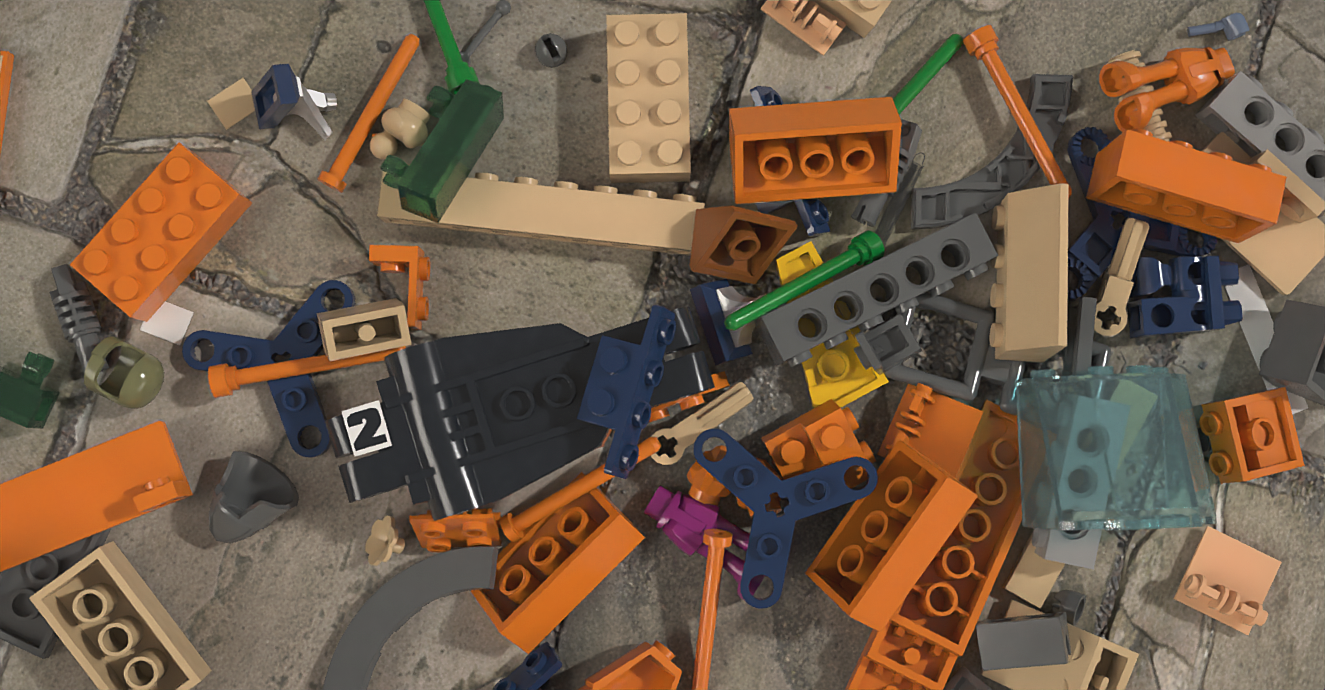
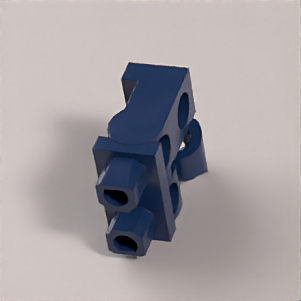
M1219 256L1176 257L1169 259V265L1162 264L1152 257L1139 258L1131 280L1134 284L1130 298L1154 293L1161 287H1170L1172 297L1139 299L1127 303L1130 339L1210 332L1224 329L1225 325L1242 321V305L1239 300L1223 301L1222 286L1238 284V264L1219 261Z

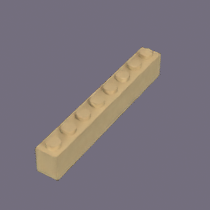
M396 164L395 170L383 168L377 216L385 223L691 256L696 209L704 208L705 203L697 202V197L686 194L673 195V200L657 198L656 192L648 190H634L633 195L617 194L618 189L610 186L598 185L594 186L593 191L579 190L578 184L566 181H555L554 187L538 185L537 179L528 177H515L514 182L498 181L499 176L490 173H475L474 178L459 177V172L452 169L436 168L435 174L419 172L420 168L417 166Z

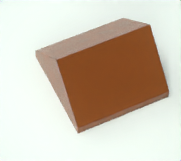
M732 205L696 209L689 266L693 272L756 284L798 225L793 220Z

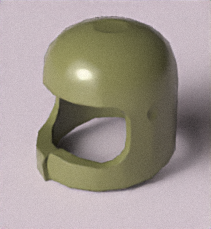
M115 336L107 337L97 344L91 352L92 355L84 372V384L87 389L120 406L132 409L143 408L156 398L162 388L165 374L162 363L158 358ZM121 346V354L115 368L99 386L97 377L105 364L104 359L111 350Z

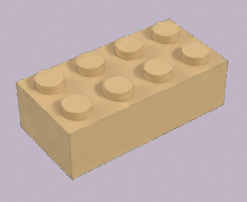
M687 13L606 15L609 174L611 183L690 182Z
M114 541L100 546L29 597L99 690H190L212 671Z

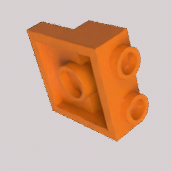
M1286 387L1201 404L1203 414L1199 420L1202 432L1209 436L1213 451L1209 458V466L1211 471L1219 477L1220 484L1244 482L1305 466Z
M832 399L761 438L782 480L851 457H861L871 463L876 462L868 444L864 440L858 443L853 431L859 428V425L848 407L841 409ZM854 465L846 470L844 481L847 487L851 489L866 481L868 475L865 469Z

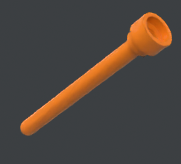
M986 25L975 30L963 40L970 56L975 55L978 61L982 60L1050 185L1059 183L1069 184L996 52L999 49L996 44L999 39L991 25ZM1070 185L1068 198H1070V196L1072 195V189Z
M406 346L329 361L324 354L237 369L236 366L229 367L227 363L209 366L208 380L214 398L233 395V391L240 390V385L384 361V357L405 349Z

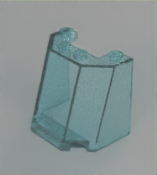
M1152 365L1126 366L1125 374H1114L1113 366L1087 367L1088 374L1056 376L1055 369L1031 370V378L1015 380L1022 524L1024 527L1052 530H1139L1203 527L1205 524H1217L1215 507L1185 374L1169 373L1168 367L1152 368Z

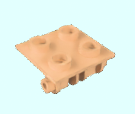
M767 0L760 9L823 56L847 25L812 0Z
M1207 526L1173 599L1249 635L1252 626L1255 624L1262 626L1267 620L1268 612L1263 610L1262 604L1282 562Z

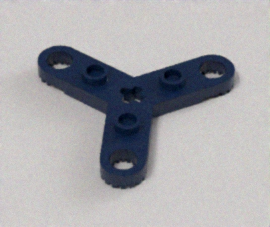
M1085 127L1071 137L1067 147L1070 161L1085 199L1096 157L1088 158L1087 155L1084 156L1083 151H1080V141L1082 139L1094 141L1098 146V152L1111 143V140L1107 138V133L1104 134L1103 130H1098L1096 127ZM1086 199L1093 219L1068 248V270L1076 274L1078 286L1076 290L1068 291L1067 301L1083 296L1111 264L1123 227H1120L1116 230L1111 226L1114 222L1112 216H1116L1119 213L1125 217L1122 222L1123 225L1127 218H1134L1149 224V230L1142 249L1180 257H1202L1215 248L1218 240H1216L1215 236L1202 233L1204 239L1202 247H1192L1193 245H1189V241H1186L1187 236L1185 234H1187L1188 228Z
M338 280L325 281L316 288L274 341L199 330L190 334L184 341L182 347L183 358L190 367L208 371L209 366L227 363L229 367L236 366L237 369L278 363L275 360L278 354L286 356L290 353L291 358L289 360L317 356L323 349L317 313L328 311L324 306V297L331 290L342 291L345 297L342 308L355 306L356 298L352 289L345 283ZM201 340H210L214 345V354L210 360L201 362L196 358L194 348L197 347L196 344L200 343ZM311 373L267 381L292 449L303 457H318L327 452L331 445L325 424L327 418ZM309 426H315L321 432V442L314 449L306 448L301 442L300 436L302 431Z
M708 429L702 432L694 443V456L697 462L754 512L740 590L743 599L755 608L771 607L781 596L795 521L864 498L871 494L877 485L878 476L875 467L871 462L861 457L847 458L781 481L723 430ZM713 437L723 440L727 448L724 458L717 462L707 460L702 452L705 441ZM854 465L865 469L868 475L867 484L859 490L850 489L844 481L846 470ZM777 492L780 498L787 497L789 500V505L783 507L784 514L782 516H777L774 511L767 512L765 509V504L771 501L770 494ZM757 575H766L773 582L772 593L763 599L754 597L749 590L751 579Z

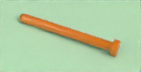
M409 34L404 38L328 172L322 170L317 178L324 185L340 193L344 191L347 184L342 180L419 46V38L417 36Z
M649 437L637 444L639 448L637 463L659 451L661 444L657 437ZM605 464L518 515L514 516L512 513H507L499 519L500 526L506 537L514 543L523 538L524 529L615 476L604 473Z
M706 529L703 535V543L708 545L691 690H708L724 551L726 547L732 545L733 536L731 532L722 529Z

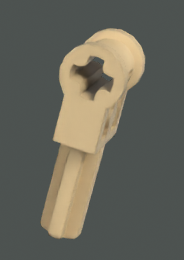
M1127 218L1125 220L1108 273H1104L1096 296L1094 330L1101 335H1116L1127 324L1128 315L1125 308L1134 284L1131 280L1149 230V224L1134 218ZM1108 306H1110V311L1115 314L1114 320H1106L1104 325H1102V321L1097 317L1098 311L1105 312Z
M738 382L673 428L656 431L651 437H657L658 439L664 436L667 440L674 438L678 444L673 448L676 454L672 458H669L666 454L659 457L656 453L651 455V457L662 465L676 463L683 456L685 448L693 444L702 432L714 429L753 401V396L744 383Z

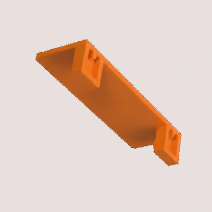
M164 421L154 422L0 484V573L192 496V491L166 423Z

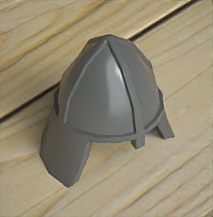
M233 451L220 483L216 485L213 491V498L209 507L210 532L216 541L229 544L253 536L261 529L268 527L283 513L298 505L299 495L296 487L272 463L248 452Z

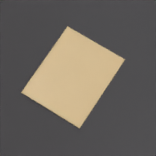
M241 78L207 101L226 130L255 111L252 90L244 78Z

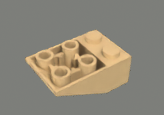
M1011 599L1004 618L1045 613ZM1067 623L1071 646V655H1068L1069 662L1067 664L987 671L982 669L981 675L1013 690H1125L1139 654Z

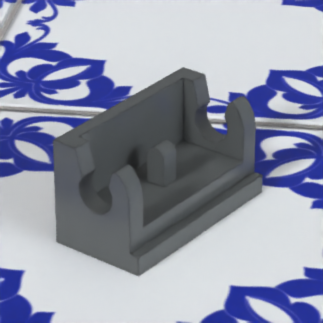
M1066 612L986 619L976 624L983 671L1059 665L1069 662L1068 655H1071Z

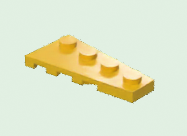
M812 241L775 260L781 286L823 264ZM827 279L826 281L818 284L817 286L809 289L808 291L800 294L799 296L789 300L788 302H786V304L833 282V279ZM836 301L834 304L836 315L843 320H849L851 312L846 303ZM807 318L799 319L798 329L800 333L805 337L813 338L816 331L813 322ZM858 326L845 332L848 340L826 350L823 343L810 349L813 357L801 363L813 409L830 399L840 407H843L889 382L884 373L879 375L873 367L866 370L856 355L854 348L860 344L855 335L861 332Z

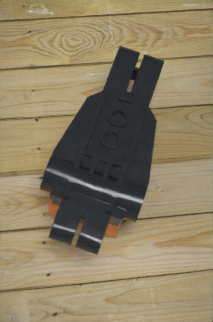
M689 307L671 310V312L675 313L676 331L672 342L666 346L664 356L701 343ZM649 318L589 337L562 323L444 337L384 357L389 377L376 381L381 396L382 402H380L392 446L379 449V453L338 466L349 503L408 486L413 505L428 502L432 519L437 521L500 501L585 454L604 447L612 429L577 419L601 337L603 335L641 345ZM704 351L691 353L666 362L663 356V376L659 385L654 387L649 404L651 408L714 388L715 385ZM343 415L326 420L325 424L335 457L341 458L353 455Z

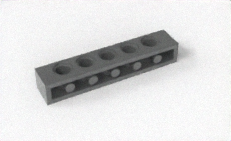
M974 213L761 316L755 322V325L775 365L778 366L788 361L790 367H794L812 358L810 349L822 343L826 350L848 340L845 332L857 326L860 327L862 332H865L883 323L884 320L881 314L891 309H895L897 315L919 305L916 297L928 291L933 298L952 289L955 286L951 280L964 274L968 281L988 271L989 268L986 263L997 257L998 254L977 213ZM942 250L952 253L955 258L954 268L943 263L941 259ZM907 267H913L919 272L921 277L919 285H915L907 279ZM871 284H878L885 290L886 299L884 302H878L871 296ZM836 301H843L849 306L851 310L849 320H843L836 315L834 311ZM800 318H807L813 322L816 330L813 338L805 337L800 333L798 329Z

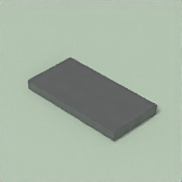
M111 528L0 573L1 640L42 659L50 657L59 637L29 597L94 550L103 546Z

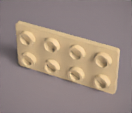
M1220 132L1205 146L1202 152L1225 153L1230 155L1233 161L1246 165H1265L1271 168L1273 173L1287 177L1277 224L1240 243L1225 239L1221 240L1281 295H1288L1325 256V224L1317 218L1325 209V201L1268 149L1250 157L1224 132Z

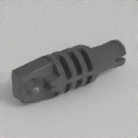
M901 119L896 192L862 195L855 211L851 215L854 220L864 225L867 222L868 226L875 227L888 197H892L897 193L898 186L902 183L903 176L909 169L908 165L914 158L922 133V129L916 123Z
M68 264L51 268L57 290L49 293L64 337L69 343H74L81 366L85 372L87 363L92 355L91 352L100 343L98 335L101 334L102 327L86 282L77 283L71 267ZM106 358L104 359L105 364L100 372L105 371L109 368Z

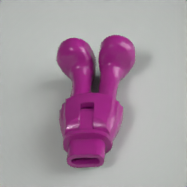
M660 485L644 511V514L658 522L656 527L662 528L668 538L689 557L698 553L707 558L708 545L703 543L704 530L722 529L733 534L732 544L747 551L749 532L719 514L720 506L704 504L695 500L690 495H682V492L679 490L674 494ZM725 549L722 568L736 580L738 584L737 594L739 598L744 600L740 590V582L745 561ZM757 575L751 579L749 590L752 595L755 594L765 575Z

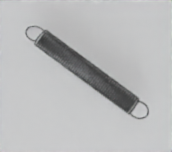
M913 160L912 165H910L912 167L909 168V172L906 174L908 176L904 177L905 179L903 180L905 181H902V184H899L901 188L898 189L900 191L898 193L900 194H894L890 200L891 203L896 202L900 204L898 205L900 206L898 207L899 209H897L899 211L894 212L893 210L895 209L889 207L891 206L889 202L883 214L884 216H882L883 219H881L878 225L879 228L877 227V230H875L876 234H881L877 232L879 230L885 232L883 233L885 235L880 236L884 238L882 239L883 245H886L884 242H888L887 240L893 231L891 228H894L892 226H895L900 217L899 214L901 215L899 212H902L906 204L904 201H907L913 190L911 187H914L919 178L916 175L920 176L919 173L923 169L922 166L919 167L914 164ZM887 212H889V213H892V212L896 213V214H894V215L889 214V215L893 216V217H891V218H893V219H891L892 221H890V222H892V223L887 224V225H889V226L885 227V226H882V225H881V224H883V223H881V222H883V221L888 222V221L884 220V219H886V218H884V217H886L885 215H887V214H885V213H887Z

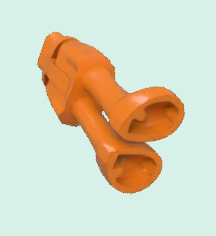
M1211 47L1181 48L1169 51L1167 56L1164 57V61L1149 66H1135L1125 61H1114L1106 64L1100 71L1099 83L1107 96L1118 97L1130 93L1145 84L1164 79L1166 86L1150 92L1129 96L1116 106L1114 120L1118 129L1123 133L1127 129H1144L1148 125L1153 112L1163 105L1176 101L1190 105L1199 101L1214 88L1223 85L1225 79L1234 75L1235 69L1225 48L1215 50Z

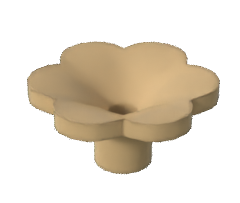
M387 515L383 520L378 519L374 522L371 536H369L365 545V551L369 554L368 562L370 565L378 566L381 561L387 562L392 552L400 554L403 551L405 540L398 537V529L395 528L394 517Z

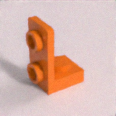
M369 245V261L376 266H380V272L405 273V267H409L407 322L408 327L412 330H421L422 321H427L429 316L428 297H423V281H429L430 258L424 257L425 252L419 246Z

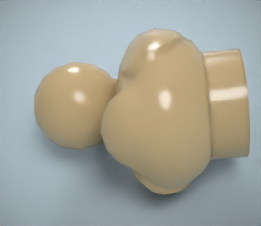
M403 99L399 107L388 109L383 114L381 122L384 132L371 135L370 150L372 154L381 160L392 158L398 149L397 139L410 149L424 145L428 137L426 123L431 115L414 102Z

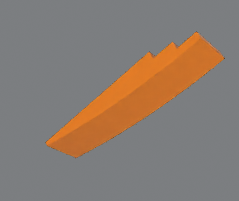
M989 400L984 401L980 409L984 411V415L956 477L958 481L976 493L978 497L881 632L875 629L872 630L845 690L944 689L957 657L963 656L1049 460L1052 445L1054 442H1057L1059 435L1023 417L1003 412L999 405Z

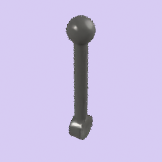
M500 0L497 2L494 14L465 51H460L463 62H467L470 65V56L501 16L510 13L511 5L508 1Z

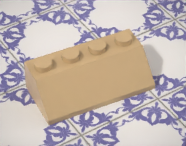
M1059 183L1011 192L1005 196L1001 204L994 207L992 228L993 230H998L997 244H994L998 256L991 260V266L997 269V283L992 285L990 304L991 307L996 308V323L991 325L989 341L990 346L995 347V359L1043 363L1067 346L1069 184Z

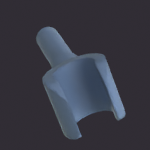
M1233 13L1214 23L1188 27L1187 32L1188 36L1191 37L1217 33L1223 30L1227 40L1231 41L1243 36L1249 31V26L1241 13Z

